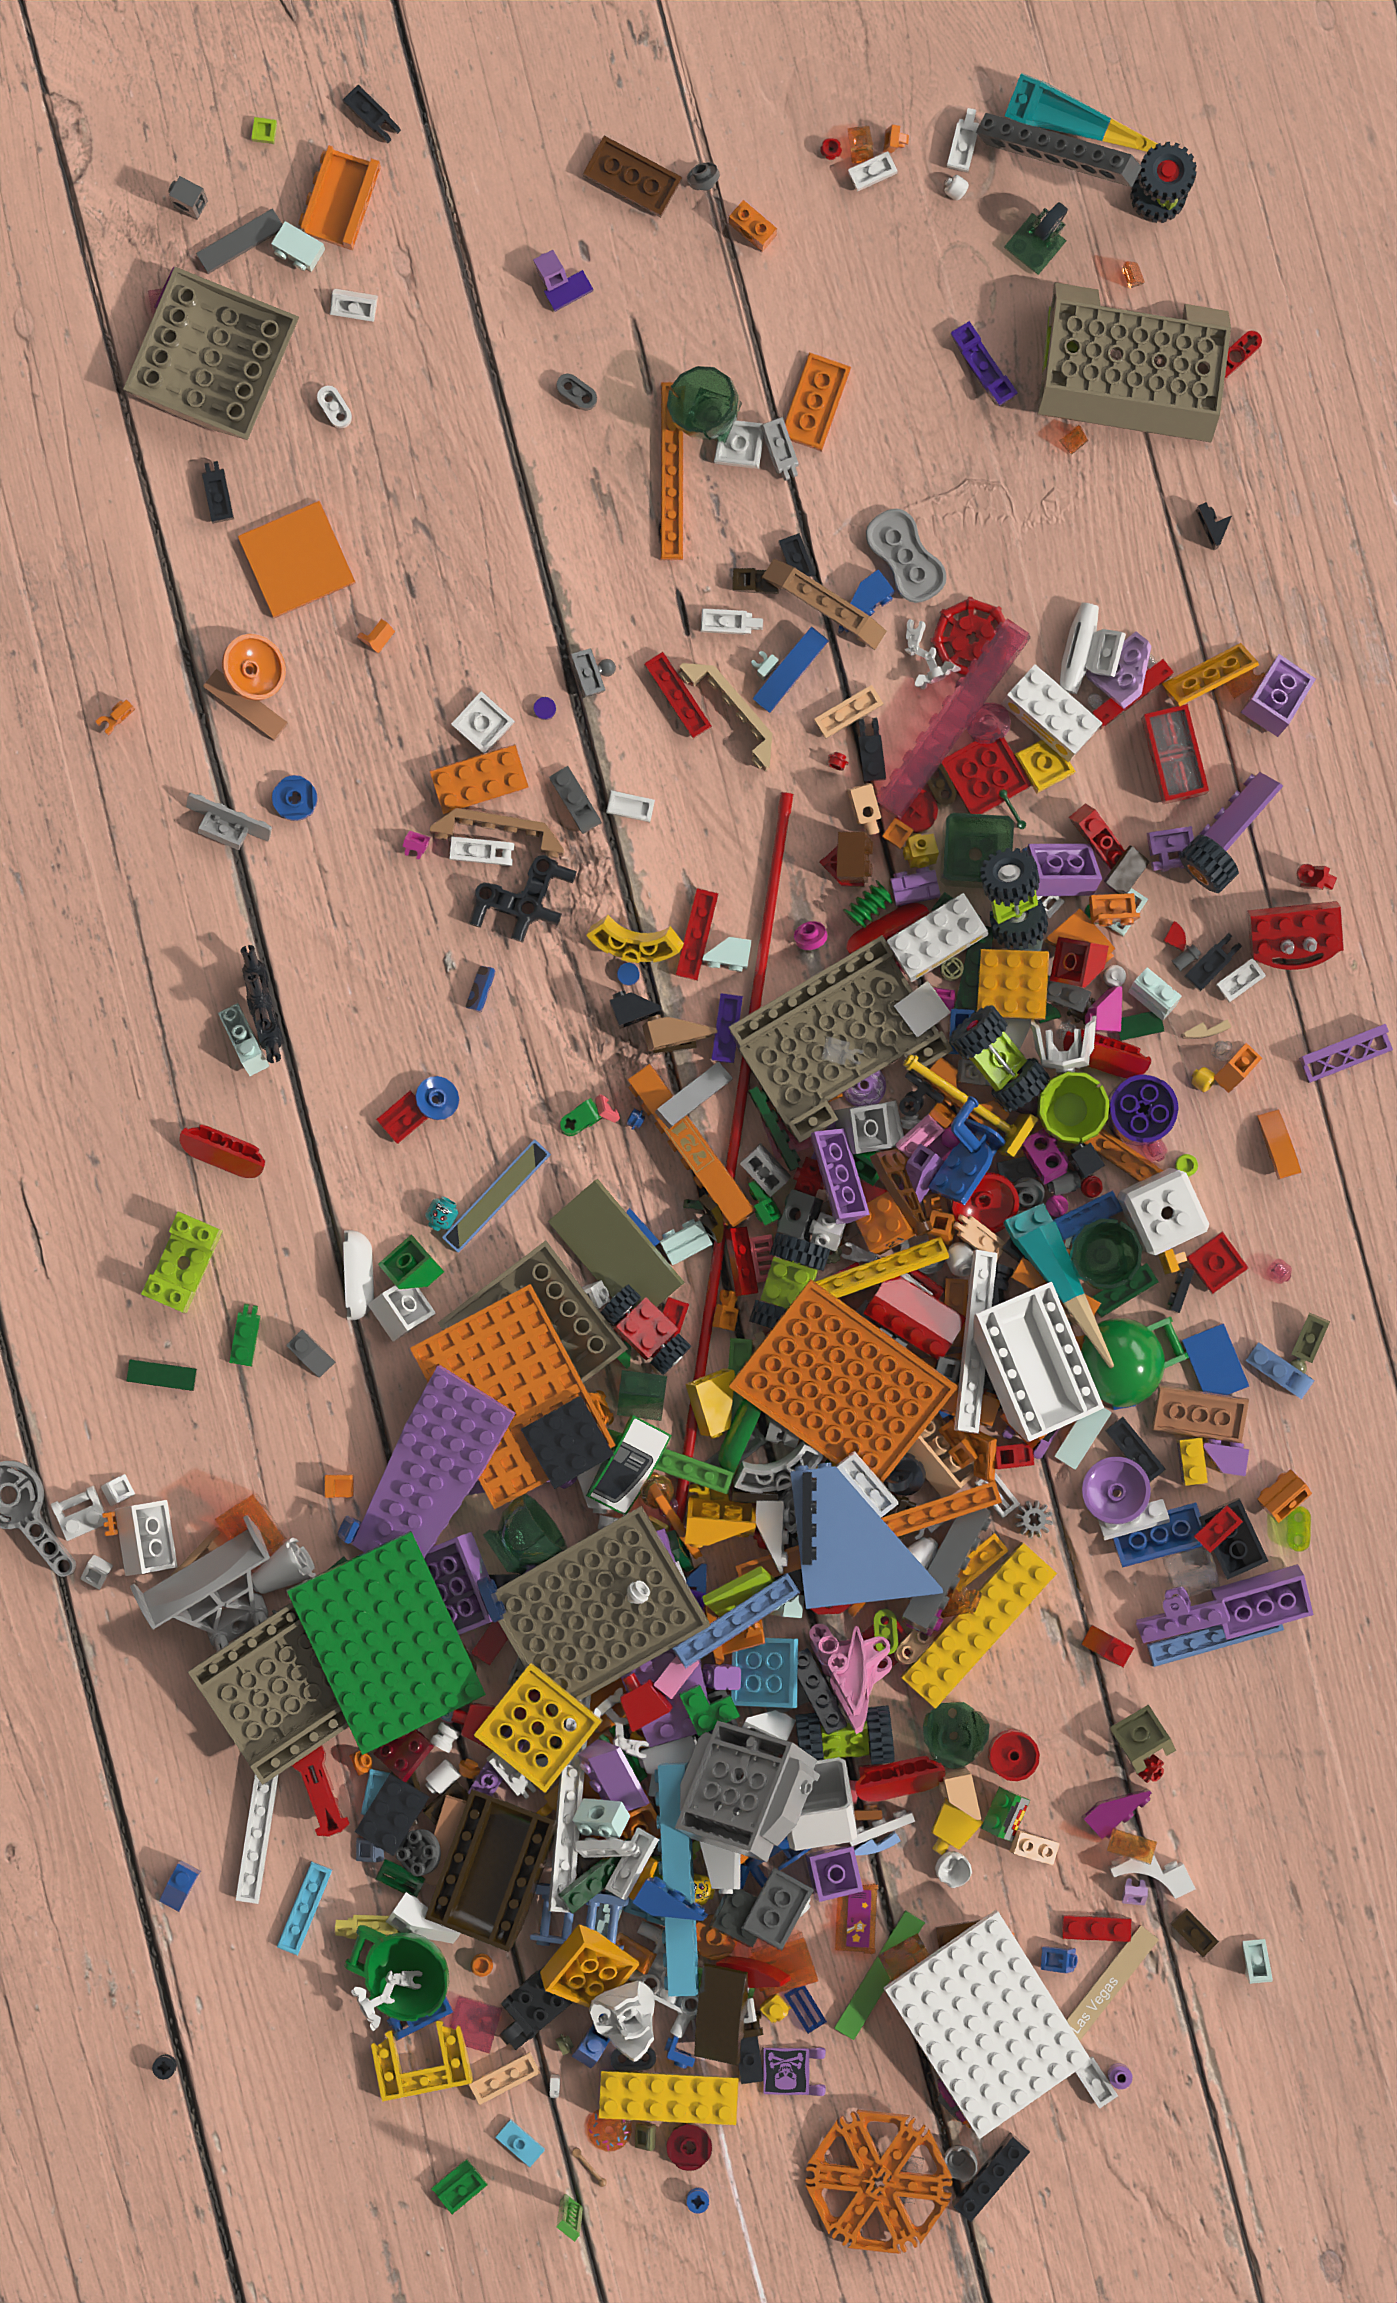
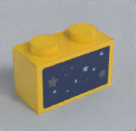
M1202 1438L1176 1440L1182 1485L1208 1483Z

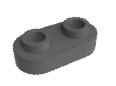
M567 373L561 375L557 380L559 394L579 409L588 411L595 407L597 403L596 392L576 376ZM570 383L572 385V388L570 390H566L564 388V385ZM588 396L590 398V401L588 403H584L582 401V398Z

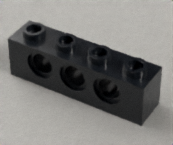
M1010 2132L978 2170L974 2178L967 2183L952 2201L953 2207L972 2222L1030 2153L1028 2146Z

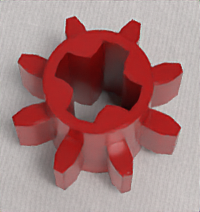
M1152 1754L1143 1760L1147 1768L1137 1774L1146 1783L1150 1780L1156 1782L1164 1774V1769L1162 1768L1164 1762L1155 1754Z

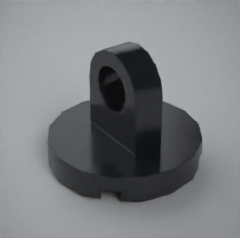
M906 1453L883 1483L889 1491L903 1496L913 1495L919 1491L925 1482L926 1472L923 1464L920 1461L918 1462L914 1455Z

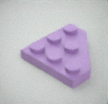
M1136 631L1123 643L1115 678L1096 675L1090 670L1085 675L1088 680L1124 709L1142 694L1151 645L1147 639Z

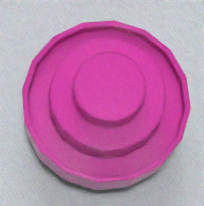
M817 921L806 922L800 925L794 932L796 945L803 950L819 948L825 943L828 936L825 926Z

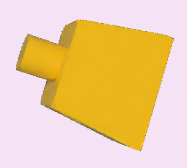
M945 1797L931 1829V1832L939 1837L932 1849L941 1855L946 1853L950 1845L960 1850L983 1824V1821L981 1819H974L951 1804Z

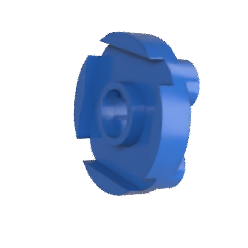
M292 775L283 778L272 793L274 808L281 817L290 821L306 819L313 814L317 806L318 796L316 789L310 781L302 776ZM294 792H297L298 796L301 795V800L297 804H292V801L289 802V797H292Z

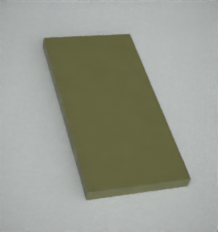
M598 1179L593 1181L548 1221L597 1281L602 1280L612 1298L628 1284L641 1296L632 1310L645 1298L657 1307L685 1283Z

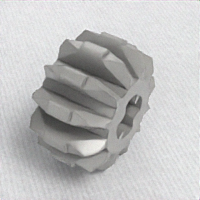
M1035 1500L1033 1508L1031 1502L1026 1501L1028 1509L1026 1510L1023 1506L1018 1507L1023 1514H1015L1014 1517L1022 1521L1015 1523V1526L1020 1527L1024 1525L1020 1531L1022 1535L1029 1529L1028 1538L1032 1539L1034 1531L1036 1536L1041 1538L1040 1529L1045 1533L1049 1532V1529L1044 1525L1045 1523L1053 1525V1521L1046 1520V1517H1050L1053 1514L1052 1512L1043 1513L1048 1507L1046 1504L1038 1509V1500ZM1036 1513L1038 1514L1037 1520L1039 1522L1037 1525L1032 1523L1031 1526L1029 1524V1515L1035 1516Z

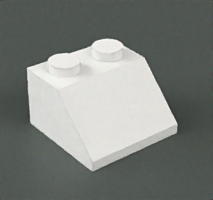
M395 1285L368 1304L392 1341L407 1334L436 1314L419 1288L399 1290Z

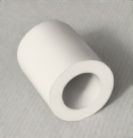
M445 1759L426 1777L428 1782L425 1785L433 1794L438 1792L441 1795L461 1775Z

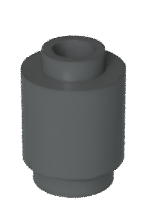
M1067 1170V1173L1047 1183L1049 1193L1053 1192L1054 1196L1075 1192L1076 1189L1081 1188L1077 1170Z

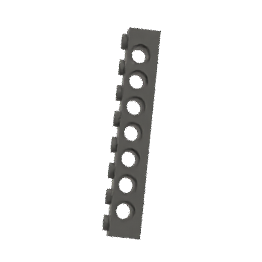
M985 113L976 130L978 136L988 146L1128 187L1133 186L1142 168L1132 154L989 113Z

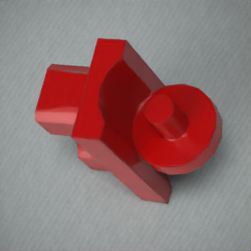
M1302 864L1296 873L1298 880L1301 882L1299 887L1303 889L1323 890V888L1332 890L1337 877L1329 874L1331 868L1327 866H1312L1311 864Z

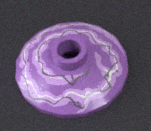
M878 1071L863 1080L868 1082L869 1086L867 1089H862L860 1083L843 1092L846 1100L853 1106L877 1104L885 1094L886 1080L882 1072Z

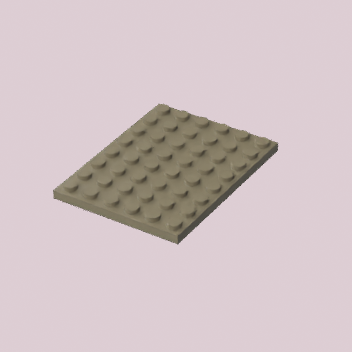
M642 1506L501 1586L495 1593L498 1601L501 1600L506 1610V1613L503 1614L504 1618L498 1622L525 1668L530 1663L534 1664L578 1701L710 1626L708 1619ZM642 1581L648 1586L650 1595L647 1601L642 1604L628 1602L627 1588L632 1582ZM555 1704L547 1705L553 1716L558 1713V1707Z

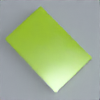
M759 1566L702 1597L703 1602L721 1617L775 1582L776 1579L763 1567Z

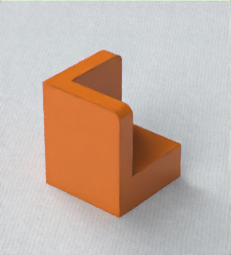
M325 1475V1498L354 1496V1475Z

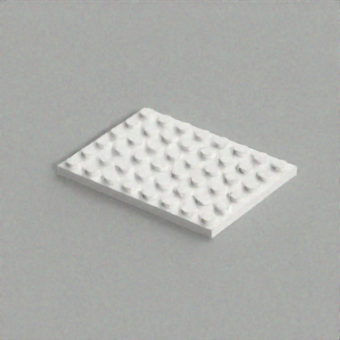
M997 1910L984 1917L883 1988L979 2139L1083 2067L1090 2060V2057Z

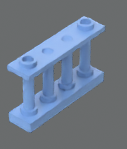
M539 1883L536 1888V1894L542 1895V1899H544L540 1933L532 1934L530 1940H536L537 1945L550 1946V1943L563 1944L572 1932L574 1913L565 1912L562 1936L549 1935L551 1911H548L550 1884ZM600 1891L586 1903L588 1905L586 1927L594 1930L597 1906H600V1903L609 1904L610 1917L607 1939L615 1944L619 1910H622V1906L629 1905L630 1898L628 1897L627 1900H623L611 1892ZM615 1944L616 1946H618V1947L621 1948L622 1950L624 1949V1945H617V1944Z

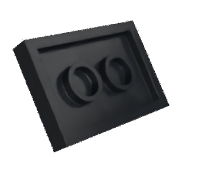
M390 1773L356 1828L355 1833L394 1856L430 1796L411 1784L402 1781L395 1774Z

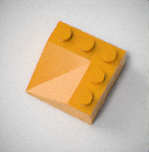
M689 1497L685 1544L700 1548L703 1545L708 1546L735 1535L738 1537L754 1536L756 1528V1503H738L732 1500L720 1501Z
M578 1924L540 1971L545 1991L590 2008L592 2000L598 1995L622 1986L639 1966V1962L599 1932Z

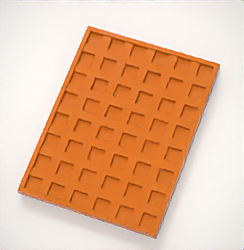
M531 1284L410 1347L427 1382L431 1379L437 1366L441 1365L516 1413L485 1470L479 1477V1481L494 1510L549 1481L521 1429L580 1395L610 1448L615 1446L608 1429Z

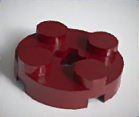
M693 2123L682 2124L674 2128L668 2137L667 2154L679 2169L694 2171L701 2168L711 2157L712 2141L705 2128ZM687 2141H692V2144L696 2145V2149H692V2153H687V2149L683 2148Z

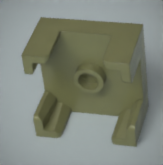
M1149 1704L1110 1727L1115 1740L1120 1748L1122 1747L1137 1774L1147 1768L1143 1760L1162 1748L1166 1756L1176 1751L1171 1738Z

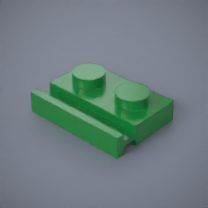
M466 2158L431 2189L436 2193L448 2211L454 2214L483 2190L488 2183L469 2162L468 2158Z

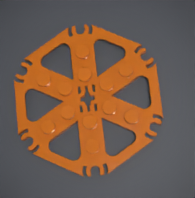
M857 2109L856 2112L852 2111L850 2113L853 2119L852 2122H847L844 2116L840 2117L841 2125L838 2119L808 2161L807 2164H812L808 2165L806 2170L813 2171L815 2177L806 2178L805 2182L808 2183L806 2188L828 2234H830L833 2228H836L832 2235L833 2239L838 2234L845 2236L842 2243L843 2246L852 2239L851 2244L848 2246L851 2249L901 2254V2251L905 2253L907 2251L905 2242L910 2241L914 2248L918 2246V2239L921 2245L951 2201L945 2199L951 2198L952 2193L945 2192L943 2187L952 2186L953 2181L948 2180L952 2179V2175L930 2130L928 2129L927 2133L922 2136L926 2125L923 2124L919 2130L914 2129L913 2123L916 2118L913 2117L906 2124V2120L910 2115ZM871 2121L893 2123L898 2127V2134L882 2157H880L867 2130V2124ZM843 2136L858 2167L826 2162L824 2155L836 2137ZM919 2145H925L928 2148L937 2167L936 2173L932 2175L902 2172L901 2169ZM885 2172L886 2174L884 2175L882 2183L885 2185H879L875 2188L874 2191H872V2189L875 2186V2180L873 2178L875 2177L878 2179ZM827 2188L854 2191L857 2194L844 2213L839 2217H835L831 2214L823 2198L822 2190ZM900 2197L933 2200L934 2209L921 2226H916L912 2223ZM876 2206L891 2234V2238L887 2241L866 2239L860 2234V2229Z

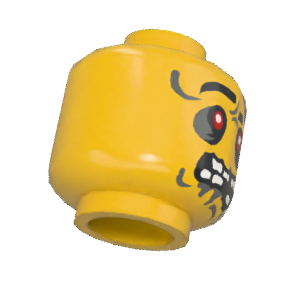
M694 1873L695 1903L705 1905L708 1899L712 1900L715 1889H712L708 1876Z

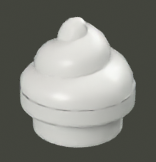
M642 1581L632 1582L627 1588V1600L630 1603L642 1604L647 1601L650 1595L648 1586Z

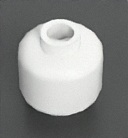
M961 1242L952 1244L947 1250L949 1258L945 1259L950 1271L957 1276L970 1275L973 1248L969 1244Z

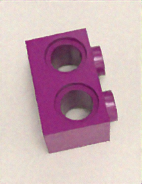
M1043 1128L1027 1137L1021 1145V1150L1045 1185L1067 1173L1069 1160L1063 1151L1060 1152L1056 1147L1057 1141L1055 1137L1048 1134ZM1042 1143L1046 1148L1040 1150L1035 1145ZM1050 1161L1056 1162L1058 1166L1050 1168L1046 1164Z

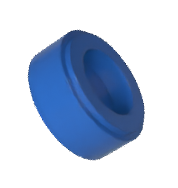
M624 963L619 967L617 976L623 985L631 986L639 980L640 972L635 964Z

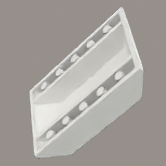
M1052 1282L974 1315V1341L1008 1423L1027 1442L1104 1408Z

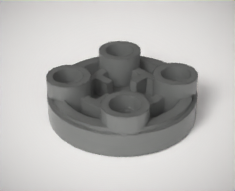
M425 1829L412 1830L408 1832L397 1850L396 1858L401 1861L403 1867L412 1875H427L433 1872L440 1862V1844L430 1831Z

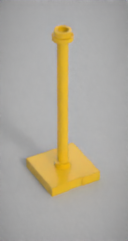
M910 1054L903 1063L906 1070L914 1069L965 1104L969 1096L917 1061L918 1056ZM980 1104L973 1109L977 1114L1006 1133L1004 1137L1006 1143L997 1150L1002 1156L1014 1157L1038 1121V1118L1032 1114H1019L1014 1124L1009 1125Z

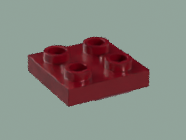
M415 1729L378 1747L373 1754L402 1781L407 1782L434 1746L429 1742L428 1738Z

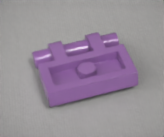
M1192 826L1147 833L1150 856L1159 854V861L1151 863L1153 871L1161 870V872L1169 871L1170 868L1176 867L1185 869L1179 857L1169 859L1168 853L1178 852L1179 855L1194 839Z

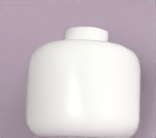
M954 175L952 178L948 177L944 183L946 185L945 193L955 201L960 200L969 187L968 182L959 175Z
M1112 965L1104 971L1103 981L1108 987L1121 986L1126 980L1125 970L1121 966Z

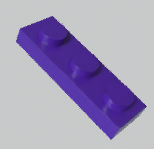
M720 994L716 1024L718 1033L715 1034L712 1061L734 1064L736 1043L728 1027L740 1020L743 996Z

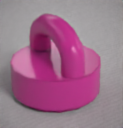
M1053 1195L1047 1200L1046 1209L1050 1216L1060 1217L1067 1212L1068 1202L1061 1195Z

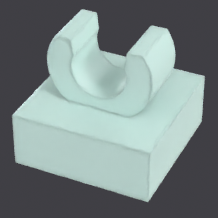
M760 651L759 655L764 661L758 664L752 660L751 664L754 668L758 669L757 675L764 680L777 666L779 660L773 654L768 658L765 652Z

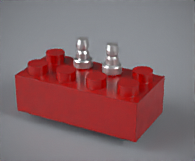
M1337 901L1247 910L1250 954L1253 960H1257L1264 965L1284 970L1306 969L1319 965L1332 958L1338 952L1344 951L1341 906ZM1323 953L1322 956L1313 960L1297 964L1272 961L1273 958L1300 959Z

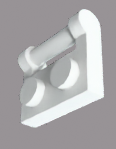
M94 1486L86 1488L87 1491L60 1503L56 1501L51 1504L67 1541L103 1526L104 1522H108L107 1517L103 1518L102 1516L105 1510ZM89 1499L92 1500V1506L65 1517L64 1510Z

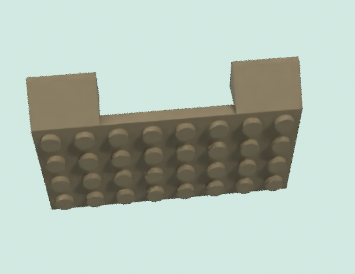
M883 936L878 937L728 1027L739 1052L765 1091L784 1125L799 1143L809 1138L812 1132L820 1131L838 1120L828 1101L901 1058L905 1061L912 1054L913 1056H918L917 1061L927 1067L953 1051L943 1032H938L935 1025L919 1037H916L894 1007V1005L911 994L913 990L892 958L894 953Z

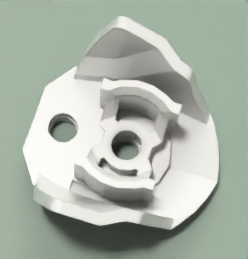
M1092 1016V1020L1085 1026L1083 1046L1081 1029H1074V1043L1069 1051H1059L1053 1043V1031L1046 1030V1057L1040 1027L1036 1024L1035 1019H1031L1035 1049L1040 1057L1041 1066L1049 1069L1055 1068L1057 1074L1075 1072V1068L1088 1066L1089 1056L1094 1049L1097 1016Z
M638 1980L608 1990L592 2000L589 2013L596 2031L608 2037L612 2044L633 2062H636L647 2052L654 2040L652 2015L654 2013L655 1999L653 1991L645 1983Z

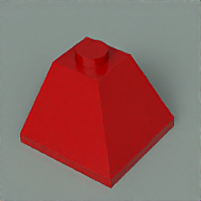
M1058 936L1049 981L1085 988L1105 968L1109 946Z

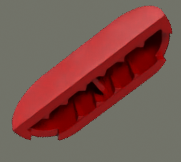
M919 903L906 904L870 923L866 928L856 931L847 942L848 952L852 954L880 936H883L887 942L894 935L930 914L926 906Z
M1081 1029L1082 1046L1085 1032L1083 1029ZM1070 1031L1066 1032L1063 1040L1064 1051H1069L1074 1043V1033ZM1095 1033L1094 1049L1089 1056V1065L1087 1067L1128 1079L1136 1075H1143L1149 1069L1152 1060L1150 1056L1145 1057L1141 1054V1049L1137 1046Z
M201 1124L199 1127L189 1129L186 1127L180 1133L179 1141L182 1148L195 1159L243 1178H255L263 1172L265 1159L259 1153L260 1149L251 1143Z
M920 1756L871 1767L864 1771L858 1782L856 1781V1794L864 1801L878 1802L935 1788L939 1785V1782L943 1781V1777L946 1775L945 1768L942 1763L931 1760L928 1756Z

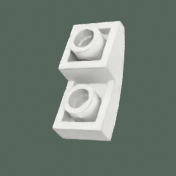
M959 1060L956 1082L991 1086L971 1060Z

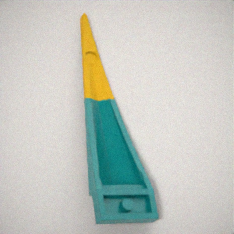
M1024 73L1020 74L1005 113V117L1027 125L1087 137L1146 152L1151 147L1154 149L1157 144L1047 82Z

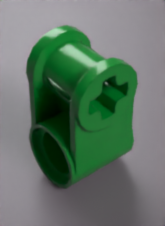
M590 1098L561 1119L560 1129L566 1136H575L597 1123L603 1117L599 1116L597 1106L592 1098ZM569 1120L571 1123L575 1121V1129H565L566 1121Z

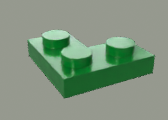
M755 1180L748 1184L750 1186L749 1192L752 1198L759 1202L754 1205L757 1219L761 1223L763 1222L764 1225L778 1220L782 1213L773 1197H770Z
M700 1684L679 1694L698 1736L713 1730L717 1721L727 1723L740 1717L730 1695L709 1704Z

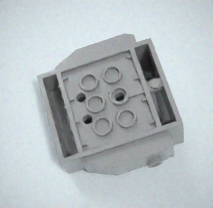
M717 1721L712 1734L705 1732L698 1739L681 1781V1814L675 1828L694 1840L767 1862L773 1846H778L797 1825L808 1794L812 1790L813 1781L818 1782L820 1774L814 1771L817 1760L792 1742ZM759 1748L782 1754L783 1757L782 1759L774 1757Z

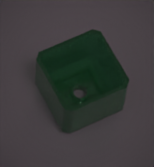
M951 813L943 824L940 881L945 886L983 888L980 870L983 867L984 860L989 861L988 856L990 854L996 856V851L1000 849L1001 852H1006L1005 848H1010L1013 851L1014 821L1009 816ZM973 848L979 849L982 854L981 858L977 861L969 857V851Z

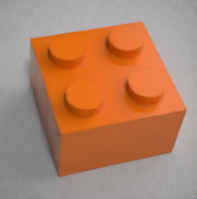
M888 1191L867 1203L870 1215L856 1220L870 1252L882 1255L916 1235Z

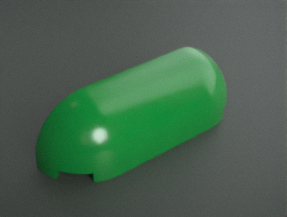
M743 1399L738 1406L730 1429H728L718 1453L720 1467L733 1473L738 1466L762 1410L746 1399Z

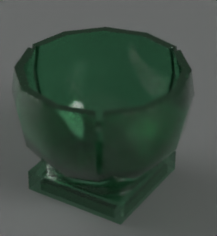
M696 366L681 373L671 385L667 401V408L675 427L693 439H712L725 444L732 426L738 418V412L742 405L733 380L715 367Z
M1100 1217L1082 1225L1071 1241L1069 1258L1072 1259L1070 1263L1077 1277L1093 1289L1115 1290L1129 1284L1128 1281L1131 1282L1139 1271L1143 1248L1135 1230L1120 1220L1118 1222V1219Z
M523 1494L516 1498L502 1512L497 1530L489 1529L483 1534L506 1571L523 1574L529 1570L528 1566H538L567 1549L566 1541L557 1524L547 1511L528 1494Z

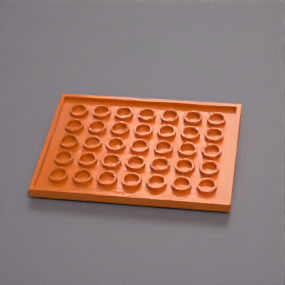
M811 1279L729 1384L732 1390L836 1465L855 1451L882 1483L957 1389L955 1383Z

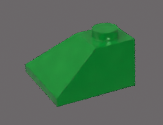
M412 1234L378 1263L399 1290L428 1287L444 1273V1270Z

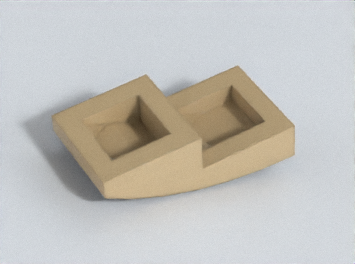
M1227 1019L1207 1030L1203 1022L1184 1032L1181 1036L1183 1039L1207 1038L1220 1034L1232 1026Z

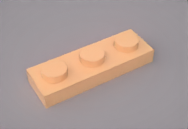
M870 685L816 717L814 721L824 738L827 739L881 707L883 702L874 687Z
M528 2052L474 2080L469 2086L478 2104L481 2105L540 2074V2070L531 2052Z

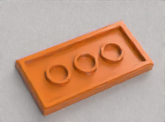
M809 352L785 420V425L792 442L822 452L851 370L850 366Z

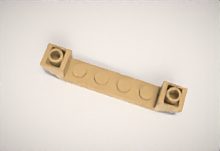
M682 663L679 666L681 671L679 676L686 684L691 683L695 686L708 675L707 681L715 690L717 688L720 689L724 694L721 697L729 707L733 705L738 710L736 715L744 724L746 722L749 723L753 728L750 731L757 740H763L761 744L752 750L753 758L751 760L759 769L763 767L767 771L770 768L772 732L715 666Z

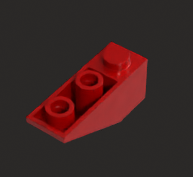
M1085 803L1068 818L1088 844H1091L1092 849L1112 870L1125 850L1097 810Z

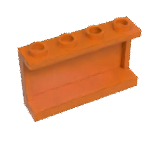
M328 145L327 151L323 150L320 163L322 165L320 171L315 172L313 178L315 186L313 192H309L305 204L308 207L306 212L301 214L298 226H301V231L313 238L353 250L381 165L378 160L371 158L370 161L336 151L333 146Z

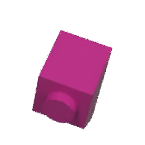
M1122 986L1108 988L1088 1008L1085 1024L1092 1020V1016H1097L1095 1032H1121Z

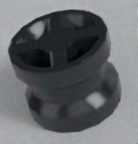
M169 2054L160 2055L152 2066L154 2075L162 2080L170 2078L177 2069V2062Z

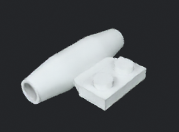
M1082 602L1070 627L1061 663L1060 686L1071 694H1077L1087 669L1096 675L1115 678L1126 634L1107 629L1097 631L1099 607L1094 604Z

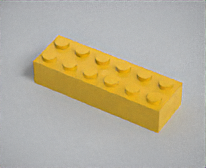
M601 2070L599 2118L736 2125L739 2078Z

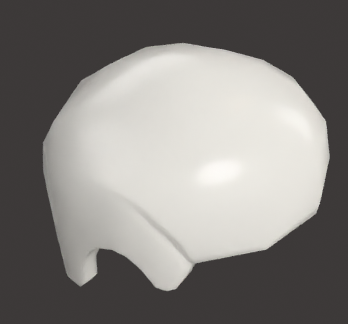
M955 1851L944 1853L938 1859L935 1866L936 1875L939 1880L946 1883L950 1888L963 1886L972 1874L971 1865L967 1858Z

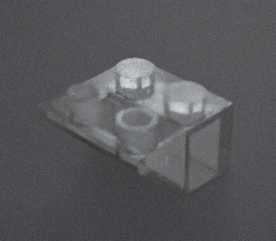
M1203 1545L1162 1558L1172 1589L1183 1587L1187 1591L1188 1596L1191 1597L1220 1587L1213 1557Z

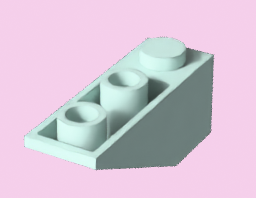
M237 1003L219 1012V1017L249 1076L269 1067L270 1065L239 1004Z

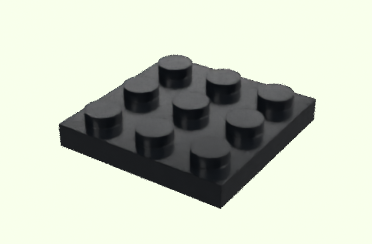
M581 1395L521 1429L554 1489L614 1456Z

